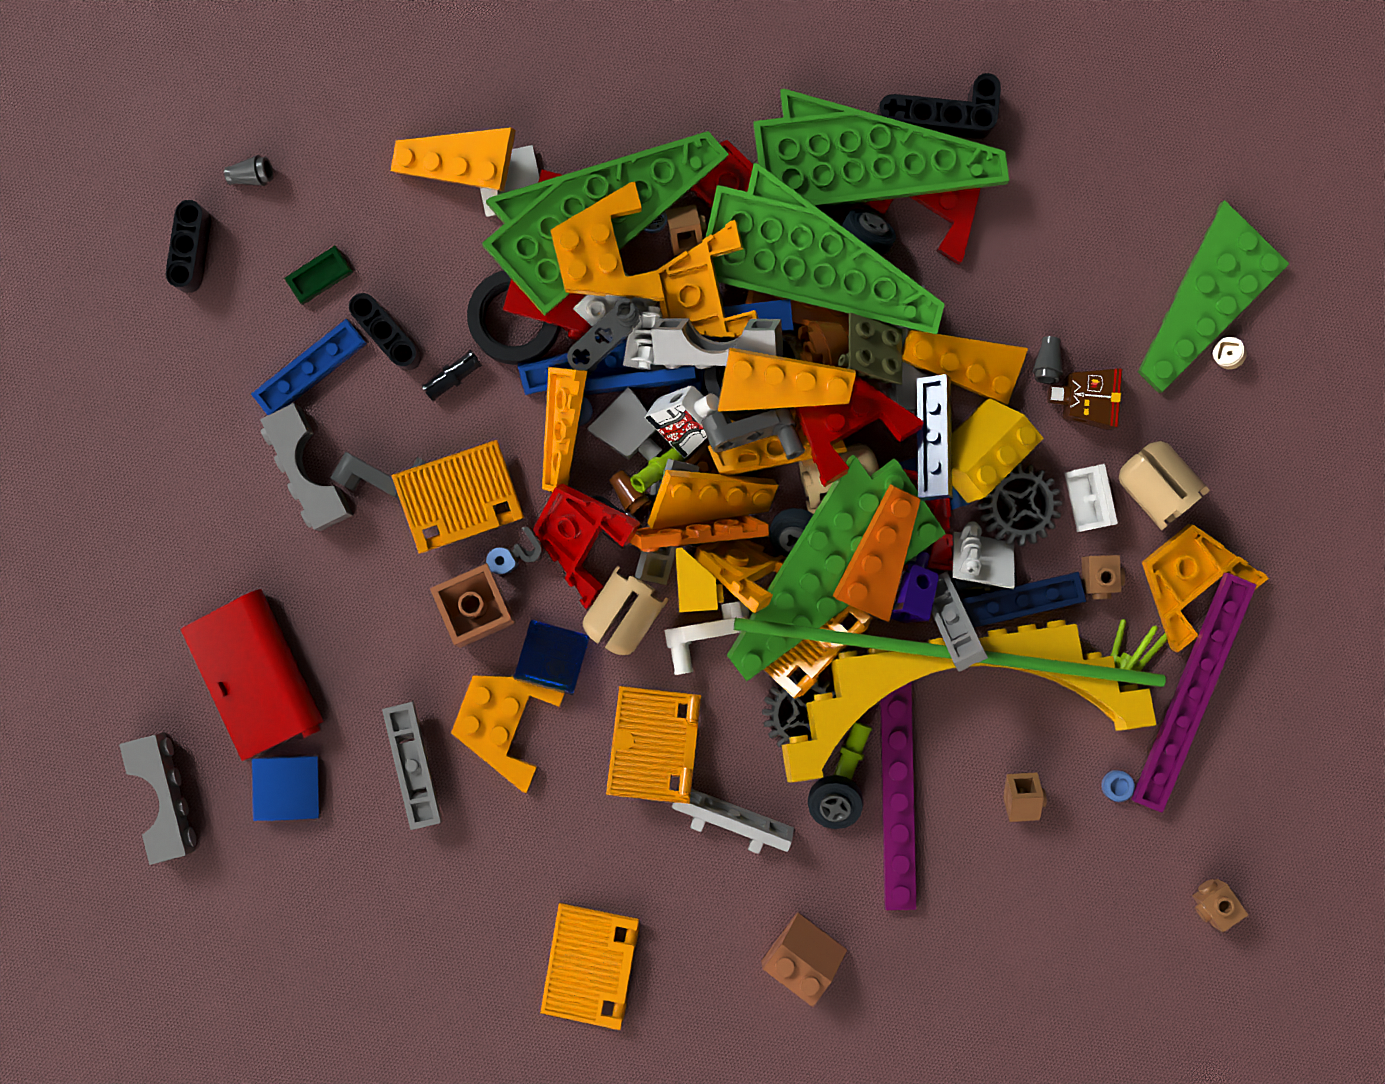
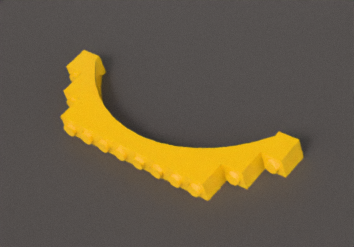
M1065 620L1047 622L1048 628L1037 629L1036 624L1017 627V633L1007 634L1006 628L988 631L989 637L979 638L985 651L1115 668L1113 656L1102 657L1101 652L1082 654L1077 624L1066 625ZM943 638L928 640L931 644L946 645ZM873 648L868 649L869 655L857 656V651L838 653L839 659L833 660L830 663L836 698H833L832 692L814 695V701L806 703L812 740H808V735L789 737L790 744L782 745L787 782L793 783L824 778L822 769L835 746L849 728L869 708L889 693L911 681L934 672L956 668L953 660L895 651L888 652L887 650ZM974 663L969 666L1009 668L1052 680L1076 692L1095 705L1114 722L1116 731L1156 725L1150 688L1138 690V684L1119 686L1118 681L986 663Z

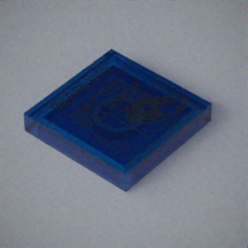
M531 620L514 674V680L574 695L590 637L583 633Z

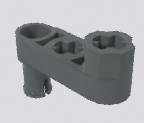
M626 298L618 300L615 303L614 309H611L570 348L567 355L570 366L575 370H585L587 374L594 372L597 364L629 336L640 322L641 317L637 306ZM625 308H629V309H630V312H629L628 314H626V315H622V314H621V311H622L623 309H625ZM601 330L604 332L611 330L613 332V335H610L612 341L608 344L605 341L599 344L597 342V339H600L598 332ZM580 353L584 356L590 354V356H587L588 364L584 365L580 362L576 365V362H579L577 356Z
M789 408L770 410L733 423L728 413L721 411L709 415L701 422L713 452H723L773 435L778 436L787 459H794L805 452V448L795 430L797 424Z
M346 451L330 477L352 491H355L361 479H364L399 499L391 476ZM417 457L412 468L428 462Z

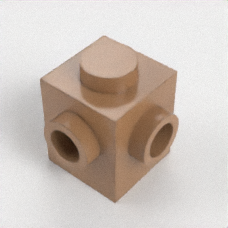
M696 205L666 210L674 255L682 254L685 251L688 252L702 243V234L707 233L705 217L704 215L698 216Z
M1120 555L1081 557L1084 593H1092L1093 599H1112L1111 593L1121 592V586L1125 584V571L1123 568H1120Z
M1038 772L1006 775L1003 798L1009 822L1040 820L1042 807L1047 805L1045 789L1041 788Z
M1211 879L1202 883L1198 887L1199 891L1192 895L1198 904L1194 908L1202 920L1206 923L1209 921L1213 927L1221 932H1225L1248 916L1228 884L1219 879Z

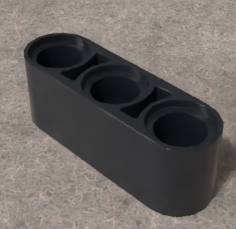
M184 200L175 209L166 265L167 281L185 293L197 291L202 284L211 228L209 212L193 200ZM194 211H198L196 221L188 223L189 215ZM189 241H194L193 249L188 253H184V245ZM188 270L189 278L186 282L180 283V274Z
M358 293L353 296L349 302L351 315L387 357L402 370L410 371L417 368L421 362L419 349L383 307L369 294ZM371 303V312L366 316H360L359 309L361 305ZM383 326H391V335L386 339H380L379 330ZM404 348H410L412 350L411 358L407 362H400L398 358L400 351Z

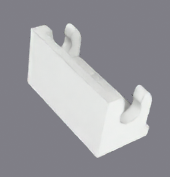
M1105 464L1065 473L1077 532L1118 524Z

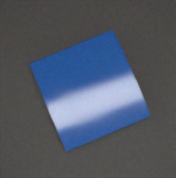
M318 756L252 758L253 821L319 818Z

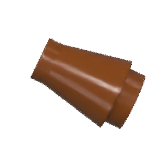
M621 470L613 475L609 482L613 486L625 512H630L634 517L650 506L652 503L649 498L650 493L647 491L643 493L636 491L631 484V478L624 470Z

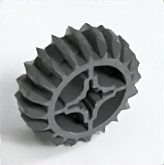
M1019 463L1014 468V473L1011 471L983 498L987 499V503L978 504V509H987L988 513L982 515L980 520L986 521L990 519L992 522L986 527L987 532L998 529L995 534L996 540H1001L1007 534V545H1012L1016 538L1018 546H1025L1026 537L1030 544L1037 543V535L1042 539L1048 537L1044 527L1051 530L1056 528L1055 523L1050 518L1058 519L1061 517V513L1053 511L1054 507L1062 506V501L1053 500V496L1058 495L1060 490L1053 489L1050 491L1049 486L1053 484L1054 479L1049 478L1043 481L1044 470H1039L1034 476L1033 465H1028L1025 472H1023V466ZM1013 480L1028 483L1026 488H1023L1019 494L1003 488L1005 484ZM1037 491L1042 499V513L1034 504V496ZM998 496L1006 506L1004 521L997 510ZM1023 498L1025 501L1023 505H1026V508L1017 511L1015 509L1017 505H1014V501ZM1021 516L1036 521V524L1027 530H1017L1011 527Z
M802 672L801 677L803 678L806 673ZM795 673L790 676L791 681L795 685L800 682L797 680ZM818 675V681L810 689L820 694L832 692L833 698L836 697L835 689L830 692L826 691L831 684L829 680H825L821 686L818 685L820 681V675ZM772 686L770 691L776 695L775 699L765 697L764 699L767 704L772 705V709H762V714L766 716L771 715L772 719L764 721L763 724L764 727H775V729L768 733V736L775 738L777 735H780L781 737L776 745L782 747L786 741L790 744L789 737H793L785 732L788 729L803 725L810 731V725L807 721H804L802 718L800 721L796 719L799 711L795 700L805 709L808 702L801 701L799 697L794 699L784 688L779 691L776 687ZM787 696L792 705V712L785 718L786 720L780 723L778 717L779 707L782 700Z

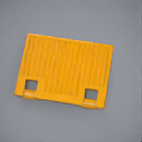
M498 440L391 475L419 554L524 518ZM507 501L510 510L496 515L493 506ZM437 525L440 534L425 539L422 530Z
M849 605L818 629L863 634L869 627L868 625L872 617L868 613ZM851 613L858 621L847 631L840 623ZM804 639L764 670L795 699L798 696H803L818 681V675L847 645ZM800 667L806 675L795 685L789 677Z
M619 686L606 795L690 804L701 695ZM679 704L688 705L686 718L677 717ZM671 776L680 777L679 791L669 790Z
M559 903L540 1013L621 1030L627 1004V992L634 950L637 945L640 927L639 919ZM617 927L627 928L624 942L615 941ZM604 1000L614 1002L612 1016L602 1014Z

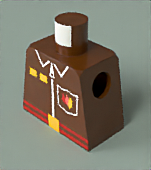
M1123 369L1071 373L1066 376L1065 386H1049L1048 403L1063 404V418L1066 420L1105 430L1117 428L1119 426Z

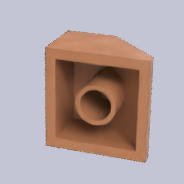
M487 563L430 588L452 642L459 648L516 623L506 598Z
M797 912L761 960L762 968L806 1003L814 1007L831 984L847 952V948Z

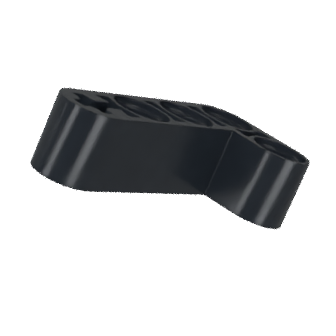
M983 73L979 75L969 90L968 101L889 94L881 100L876 115L955 137L982 139L990 134L997 123L1001 84L994 74ZM978 87H987L990 90L991 95H981L978 91ZM892 108L895 116H889L887 109ZM905 109H908V113H907V115H906V118H904V115H905V113H906V112H904V110H905ZM922 110L926 112L928 119L919 120L916 118L914 111ZM952 113L956 115L958 122H948L944 114ZM982 116L986 118L988 126L978 125L975 117Z

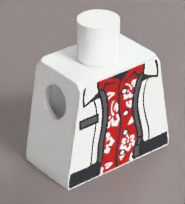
M688 386L657 398L644 418L685 458L707 438L701 422L709 415L718 412L719 398L712 393L703 396L695 387Z

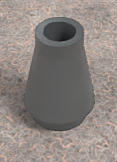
M256 155L232 166L225 167L224 176L229 185L265 186L267 182L273 179V169L267 157Z
M1046 336L1042 338V344L1032 370L1037 382L1045 384L1058 383L1060 376L1063 375L1060 350L1061 340L1057 337Z

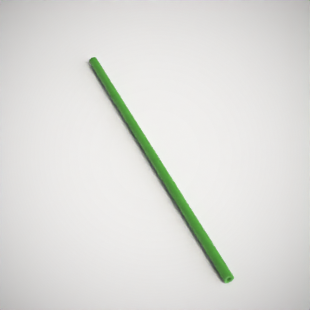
M736 617L734 620L733 630L952 659L946 645ZM985 651L988 658L979 662L1164 687L1166 677L1163 674Z

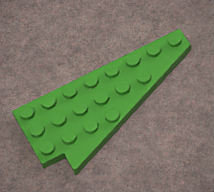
M780 89L783 118L753 121L758 164L817 208L1005 185L1009 182L1006 152L1004 150L788 89Z
M707 131L489 197L486 200V204L504 225L482 243V246L545 316L571 294L565 293L551 236L552 228L628 183L635 181L642 207L641 212L611 219L620 251L724 161L729 154L711 133Z
M754 163L747 192L717 185L706 237L710 234L714 235L723 229L725 224L736 220L744 248L743 250L713 258L719 283L840 312H851L866 318L937 335L945 306L944 302L763 166Z
M851 455L846 461L849 467L848 473L833 482L768 587L767 591L773 594L769 605L756 613L753 612L749 619L820 628L849 606L837 600L833 593L889 485L892 484L918 497L917 489L897 460L892 459L869 476L856 456ZM920 500L904 564L946 534L925 501ZM741 631L727 656L747 682L804 639Z

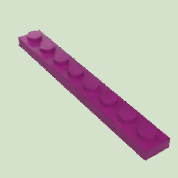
M1224 572L1131 800L1163 813L1257 584Z
M911 682L880 700L885 910H916Z

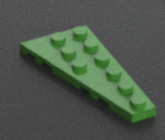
M1225 200L1220 203L1216 211L1217 214L1211 226L1208 227L1204 240L1174 296L1175 299L1169 311H1167L1162 321L1156 338L1153 339L1138 370V373L1158 393L1163 392L1289 265Z

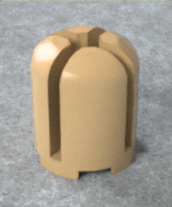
M1162 441L1153 442L1145 446L1122 466L1119 473L1120 484L1161 530L1168 526L1164 522L1165 519L1170 524L1202 498L1198 493L1199 491L1203 496L1210 491L1168 443Z
M865 444L846 446L847 452L838 453L845 463L851 455L856 456L869 476L879 470L875 454ZM813 459L799 461V468L806 497L809 496V501H805L808 511L814 514L833 482L824 487L819 478L820 472L817 464L814 463Z
M617 566L585 615L583 627L592 640L596 643L601 642L632 593L639 594L605 646L612 653L629 655L635 651L669 599L666 597L662 602L652 595L656 589L634 575L629 576V578L624 577L618 573L621 567Z

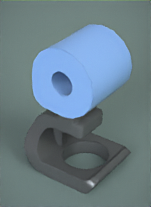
M522 527V530L535 547L534 550L527 551L517 543L514 545L513 550L495 548L488 553L486 563L493 573H510L518 567L520 558L525 562H536L542 558L545 552L544 546L532 528Z

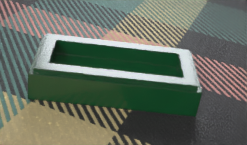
M333 246L284 279L300 304L304 305L351 275L353 271L339 249Z

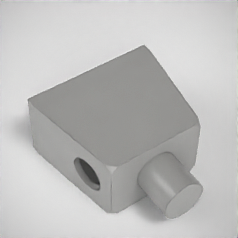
M629 387L587 428L593 436L628 460L639 452L646 460L650 461L663 451L651 439L657 430L644 418L648 412Z

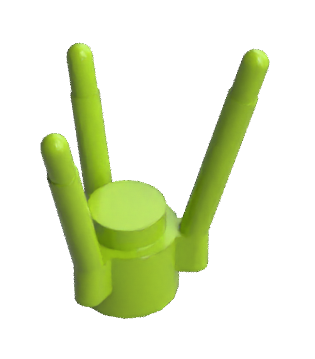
M1122 619L1110 656L1114 658L1115 668L1141 672L1145 665L1165 644L1167 636L1164 633L1139 661V658L1158 630L1157 626H1152L1133 656L1123 652L1121 657H1119L1118 654L1126 626V620Z

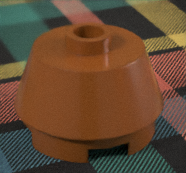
M810 321L807 326L800 327L798 330L797 339H803L804 352L799 353L802 361L840 367L838 365L840 356L842 354L846 355L849 352V336L839 323Z

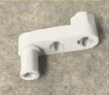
M741 601L721 604L723 620L664 630L667 648H671L674 674L694 672L689 650L691 641L741 633V631L733 630L735 617L749 619V608Z

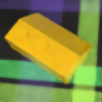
M991 398L986 399L951 434L952 486L967 503L985 498L1044 438L1024 414Z
M675 548L679 612L718 610V603H724L723 584H716V577L683 548Z

